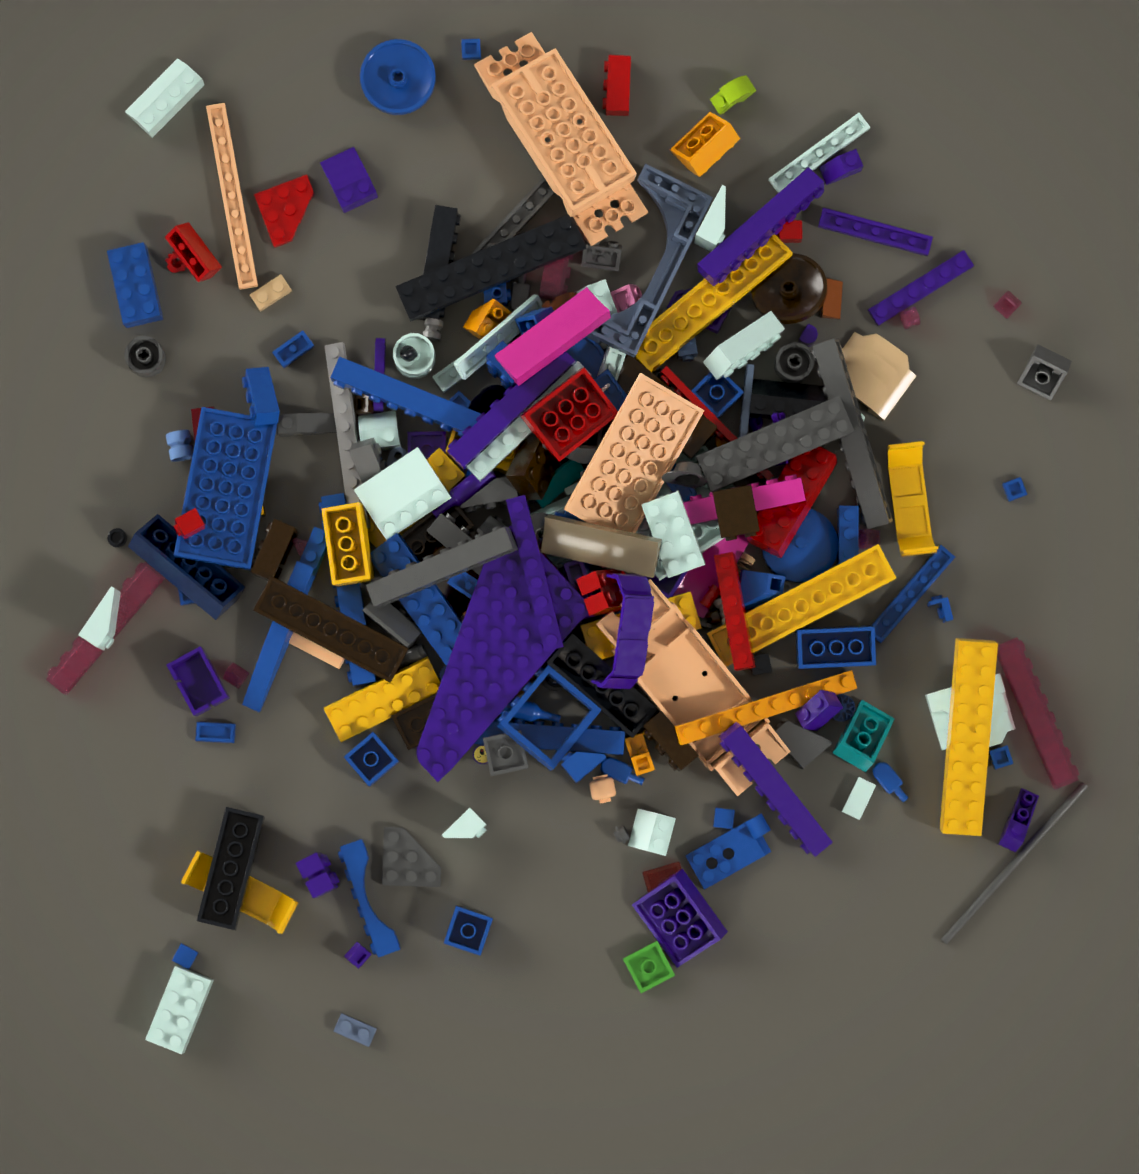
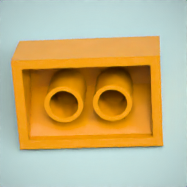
M709 112L670 151L690 172L700 177L716 161L720 160L740 140V137L729 122Z

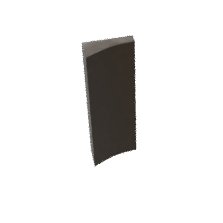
M628 355L624 360L617 382L626 395H628L640 373L676 393L635 358ZM703 414L682 450V453L690 460L695 457L717 431V426Z

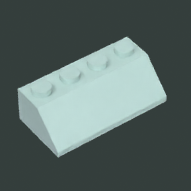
M177 58L125 113L153 138L205 84L194 70Z

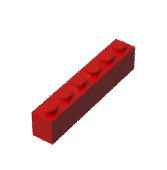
M728 552L714 555L734 670L740 671L756 668L735 554Z

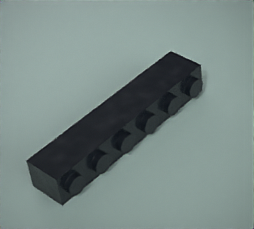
M435 205L423 274L454 262L455 251H452L453 244H457L458 233H455L456 226H460L461 221L458 208ZM445 308L418 319L433 318L440 320V318H444Z

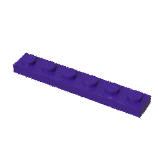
M827 208L822 209L818 224L819 228L928 256L933 239L932 236Z
M963 250L868 309V312L876 325L880 326L974 267V264Z

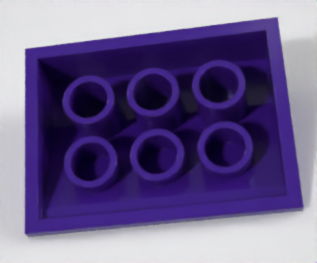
M683 869L667 878L632 904L677 968L721 940L728 932Z

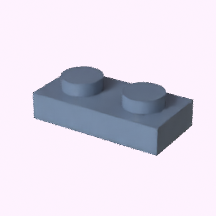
M341 1013L333 1032L369 1047L377 1028Z

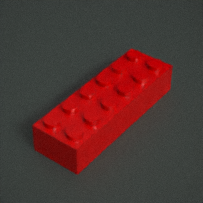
M822 447L789 459V463L786 464L777 479L778 482L784 481L786 476L795 474L797 478L801 477L806 501L759 510L757 518L760 531L756 532V536L746 537L749 543L782 558L838 463L836 455Z

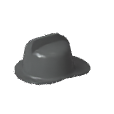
M685 460L677 463L674 471L667 472L662 476L664 482L689 488L702 487L707 483L706 478L702 476L701 467L694 462Z

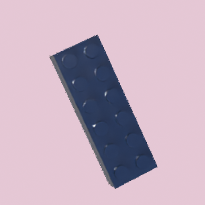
M157 514L134 534L128 547L212 618L217 620L239 599L245 586L219 564L174 557L178 534L170 523Z

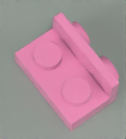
M628 284L610 292L617 312L631 307L642 297L640 289L633 284Z

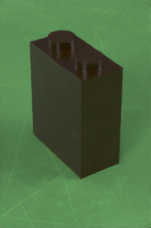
M751 484L713 491L721 538L730 541L737 539V535L745 534V537L756 536V532L760 531Z

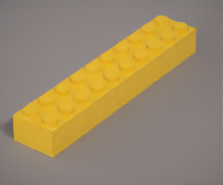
M956 638L940 817V831L943 834L982 836L998 643L995 641Z

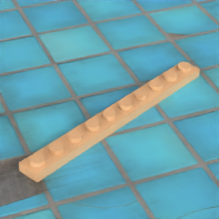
M225 103L206 106L238 286L240 290L258 287Z

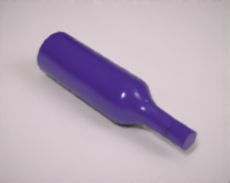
M493 471L481 481L473 474H470L449 492L451 499L432 512L435 518L451 507L461 506L496 479Z

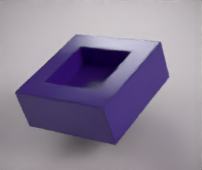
M356 942L344 957L359 969L372 954L360 943Z

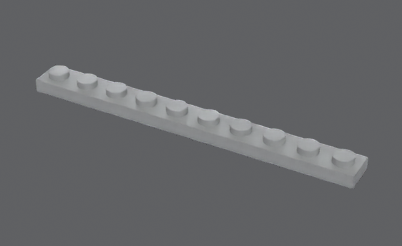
M339 342L325 345L346 504L357 502L362 504L354 491L362 482L349 451L353 443L359 442L352 392L347 387L341 389L334 386V382L330 378L338 358L347 359L345 343ZM364 507L367 529H370L369 513Z

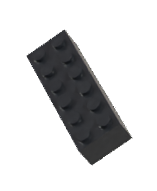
M229 807L225 808L197 922L236 931L265 819L263 815Z

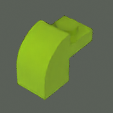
M747 75L740 76L719 89L720 91L710 101L719 115H722L736 103L744 102L757 90Z

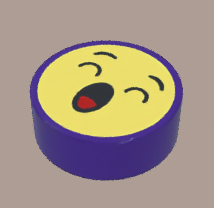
M484 745L477 746L473 751V758L479 764L488 763Z

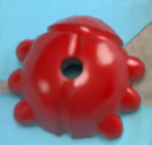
M175 251L172 254L169 253L165 259L168 270L172 273L185 271L186 265Z

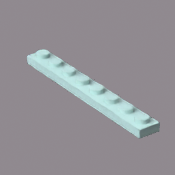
M577 361L528 409L579 369L584 368V366ZM519 416L467 466V469L481 481L525 440L532 431Z

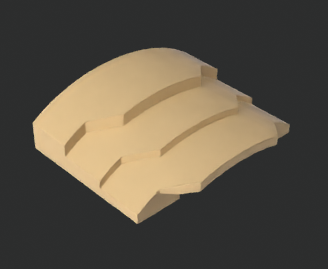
M854 332L842 348L856 399L869 408L868 412L883 422L916 375L909 370L908 356L878 334L862 336Z

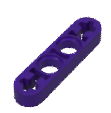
M376 338L374 371L385 375L386 338ZM373 402L374 411H384V402Z

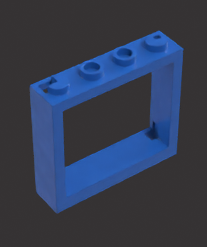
M547 665L545 668L541 667L534 676L537 678L533 683L529 681L522 689L524 694L520 698L517 696L511 702L512 708L510 711L502 713L498 719L500 723L497 727L551 771L562 760L602 709L551 666ZM547 675L590 710L551 759L508 724Z

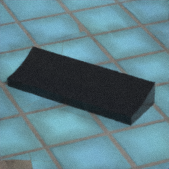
M571 633L563 641L564 647L557 648L546 662L601 708L603 713L633 738L655 714L658 708L634 687L631 689L600 688L596 686L597 684L591 683V680H605L613 668Z

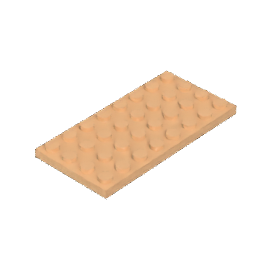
M640 373L564 510L588 523L636 533L645 517L641 505L656 498L664 484L662 480L663 474L670 472L704 410Z

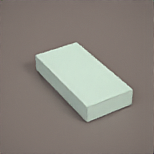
M858 777L842 812L860 820L876 785Z

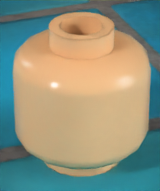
M608 774L592 777L593 780L589 783L592 799L599 800L600 804L610 802L611 797L616 795L613 778L608 777Z

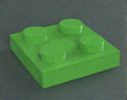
M658 941L623 958L640 993L675 976Z

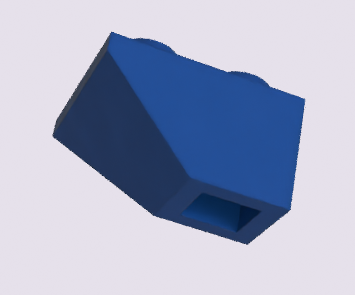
M741 570L740 584L745 610H753L783 594L785 576Z

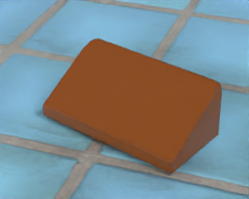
M826 278L827 296L822 306L821 318L840 319L843 282Z

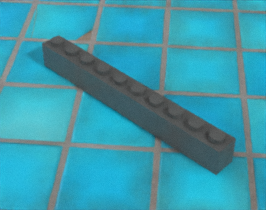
M839 338L813 345L812 355L819 365L817 371L825 385L823 386L824 395L829 400L840 396L854 429L853 433L840 438L839 445L841 451L845 452L847 459L845 460V465L852 475L850 482L858 495L856 496V502L863 512V515H861L864 526L867 525V529L891 523L893 519Z

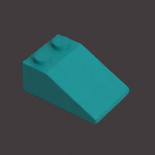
M861 700L832 753L866 772L874 764L895 718Z

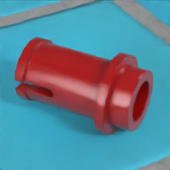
M714 584L711 587L708 586L709 590L699 602L708 609H710L718 595L721 596L720 588Z

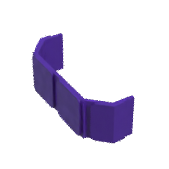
M617 573L607 574L606 577L617 580L623 596L613 670L605 680H591V683L597 684L596 686L600 688L631 689L638 681V678L643 675L645 669L654 596L651 594V587L645 576Z

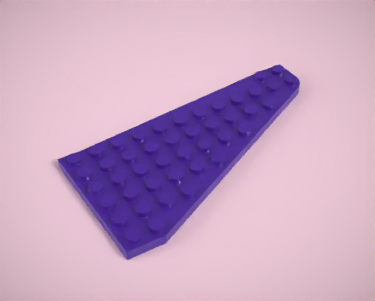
M511 525L509 528H511V531L516 542L513 526ZM519 550L483 564L417 747V759L437 782L458 763L556 650L544 651ZM540 552L562 640H564L588 614L583 600L585 598Z

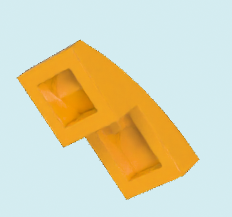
M638 733L633 738L631 736L626 737L625 743L636 776L654 771L655 768L643 733Z

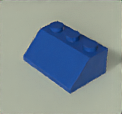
M569 752L562 758L563 763L561 766L577 784L606 759V756L598 753L575 752L573 754Z

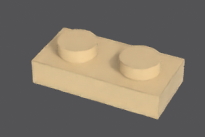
M280 274L251 293L250 297L261 312L292 292V290Z

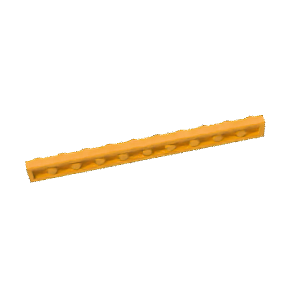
M848 670L674 727L679 744L684 745L724 732L735 722L743 726L802 707L820 690L834 692L836 695L857 689L853 671Z

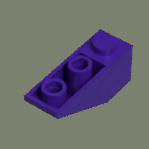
M1023 788L1020 789L1003 828L998 845L1014 852L1020 848L1024 842L1039 795Z

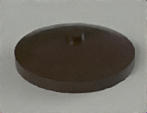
M793 253L788 260L751 290L752 300L757 310L763 316L772 311L782 324L805 321L816 314L825 302L827 296L825 273L813 259Z

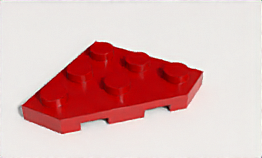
M307 174L254 194L274 248L292 242L295 232L305 215L307 206L314 195Z

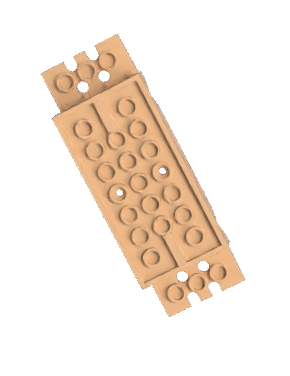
M530 32L515 41L518 47L517 52H511L508 46H505L499 50L502 56L501 61H495L492 55H489L475 63L474 66L492 98L501 103L506 119L553 192L562 198L567 214L570 217L573 216L579 231L589 245L593 246L608 237L604 230L605 226H612L615 232L624 228L620 221L622 216L628 217L632 223L648 214L646 207L630 184L635 180L637 173L556 48L545 53L533 33ZM522 60L528 63L523 67L519 65ZM507 69L512 71V73H510L507 76H505L503 73ZM577 120H581L582 123L578 124ZM549 138L550 142H546L545 139ZM614 200L619 203V207L612 208L610 206V202ZM601 210L603 216L600 218L596 217L594 212Z
M649 579L651 594L654 596L651 628L648 634L645 669L643 675L638 678L637 684L655 706L665 714L674 726L752 702L753 700L696 629L683 617L678 607L673 602H670L653 581ZM611 611L596 625L614 645L615 648L611 652L615 656L620 617H617ZM703 671L707 672L706 676L702 675ZM673 696H677L676 701H673ZM768 718L743 725L742 727L755 744L760 746L762 753L767 759H771L774 764H777L791 752L770 726ZM723 732L689 743L697 752L698 758L710 771L715 769L737 797L753 784L752 781L749 782L744 776L743 772L745 770L743 767H737L731 758L734 756L731 752H726L721 747L720 743L722 741L718 736Z

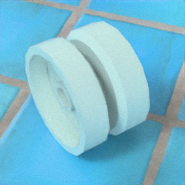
M409 333L402 336L393 348L395 365L403 376L410 379H420L427 376L433 370L436 363V354L432 342L427 337L419 333ZM403 346H412L415 348L416 355L418 356L413 361H405L400 356V349Z

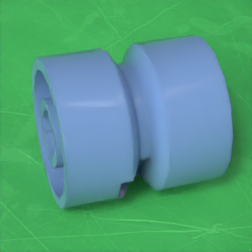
M178 430L165 435L167 445L171 447L169 450L171 462L192 459L194 449L190 445L192 441L190 430Z

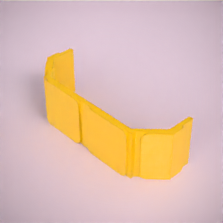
M923 441L887 446L888 475L895 529L902 557L937 553L938 546H935L931 533L922 464V451L925 445Z
M197 850L181 883L204 892L213 857ZM250 876L241 912L275 929L277 933L283 934L299 902Z

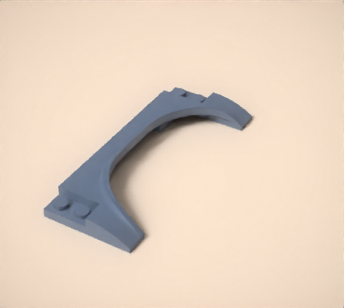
M647 164L644 165L637 181L656 203L663 216L667 231L665 252L642 297L624 311L611 314L609 320L586 336L597 343L601 341L635 358L713 197Z

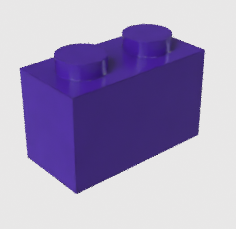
M820 690L795 712V715L803 729L818 731L842 710L843 706L834 692Z

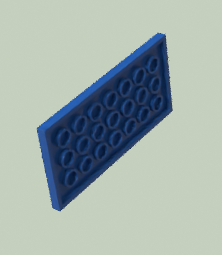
M206 407L201 408L181 515L196 508L205 524V529L187 539H184L182 535H177L174 557L251 570L278 423L255 425L254 418H251L250 415Z

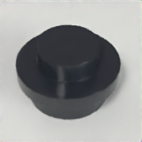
M115 528L109 532L107 539L111 546L119 548L126 543L127 535L122 529Z

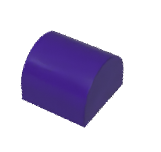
M807 324L798 342L807 347L812 346L818 336L817 329L811 324Z

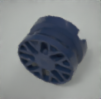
M841 694L837 695L843 709L832 717L833 720L838 722L850 719L855 712L854 701L849 696Z

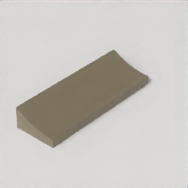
M548 514L544 522L541 553L654 578L662 539Z

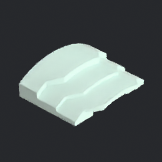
M1000 673L995 675L989 747L1001 744L1007 732L1016 729ZM951 687L925 695L941 750H945L947 746Z

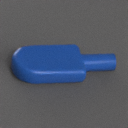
M611 757L601 762L600 768L604 775L608 774V777H612L614 780L626 784L628 780L640 785L644 782L645 778L632 773L633 767Z
M879 762L873 767V776L888 794L895 792L902 802L909 798L900 788L903 781L889 764Z

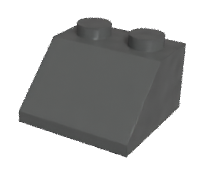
M1037 344L1017 384L1052 400L1068 373L1072 361Z

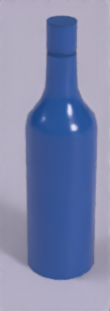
M513 698L510 701V703L504 708V710L500 714H502L504 711H506L507 713L510 711V709L512 708L510 704L515 698ZM526 701L513 717L529 722L544 719L559 723L561 715L543 711L536 703Z

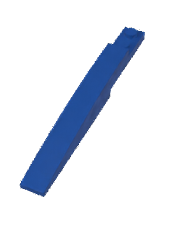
M314 526L301 559L296 562L287 583L307 595L327 550L324 530ZM274 621L271 623L242 705L257 712H260L293 634V631Z

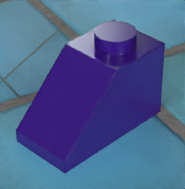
M857 149L837 156L819 167L825 184L829 185L861 172L863 164Z

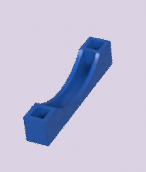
M363 839L341 846V851L338 852L341 863L345 862L347 869L344 872L347 880L352 881L354 888H351L354 900L358 899L360 906L357 909L360 917L365 919L366 925L363 926L366 935L371 936L373 943L370 944L373 955L377 954L379 958L401 950L395 930L385 925L377 917L367 899L364 877L369 855Z

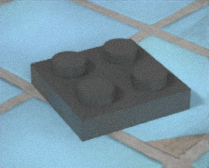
M506 733L483 737L491 776L529 768L525 749Z

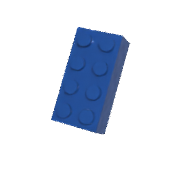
M142 242L107 250L124 326L130 328L164 320L149 252L145 243Z
M873 625L801 628L795 631L796 661L799 669L876 665L875 627Z

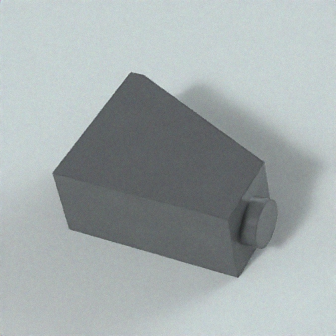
M780 721L773 727L774 731L791 751L788 754L801 769L806 767L832 744L830 740L789 721H786L784 724Z

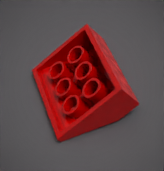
M584 367L571 375L520 417L560 462L612 421L618 411Z

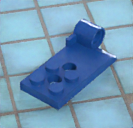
M762 813L685 855L704 890L771 852L762 836L771 831ZM726 848L733 850L734 856L732 859L724 858L723 851ZM710 857L715 858L717 861V866L714 869H709L706 866V861Z

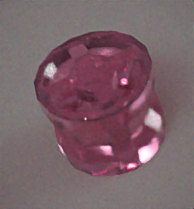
M915 307L910 308L909 311L903 310L899 312L905 330L909 329L912 325H920L919 314Z

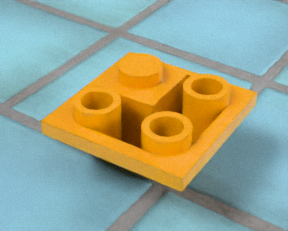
M492 299L473 310L463 328L481 340L512 312L497 300Z

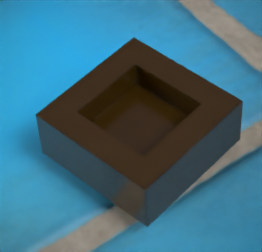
M364 394L362 396L355 395V415L360 416L373 413V401L369 400V396Z

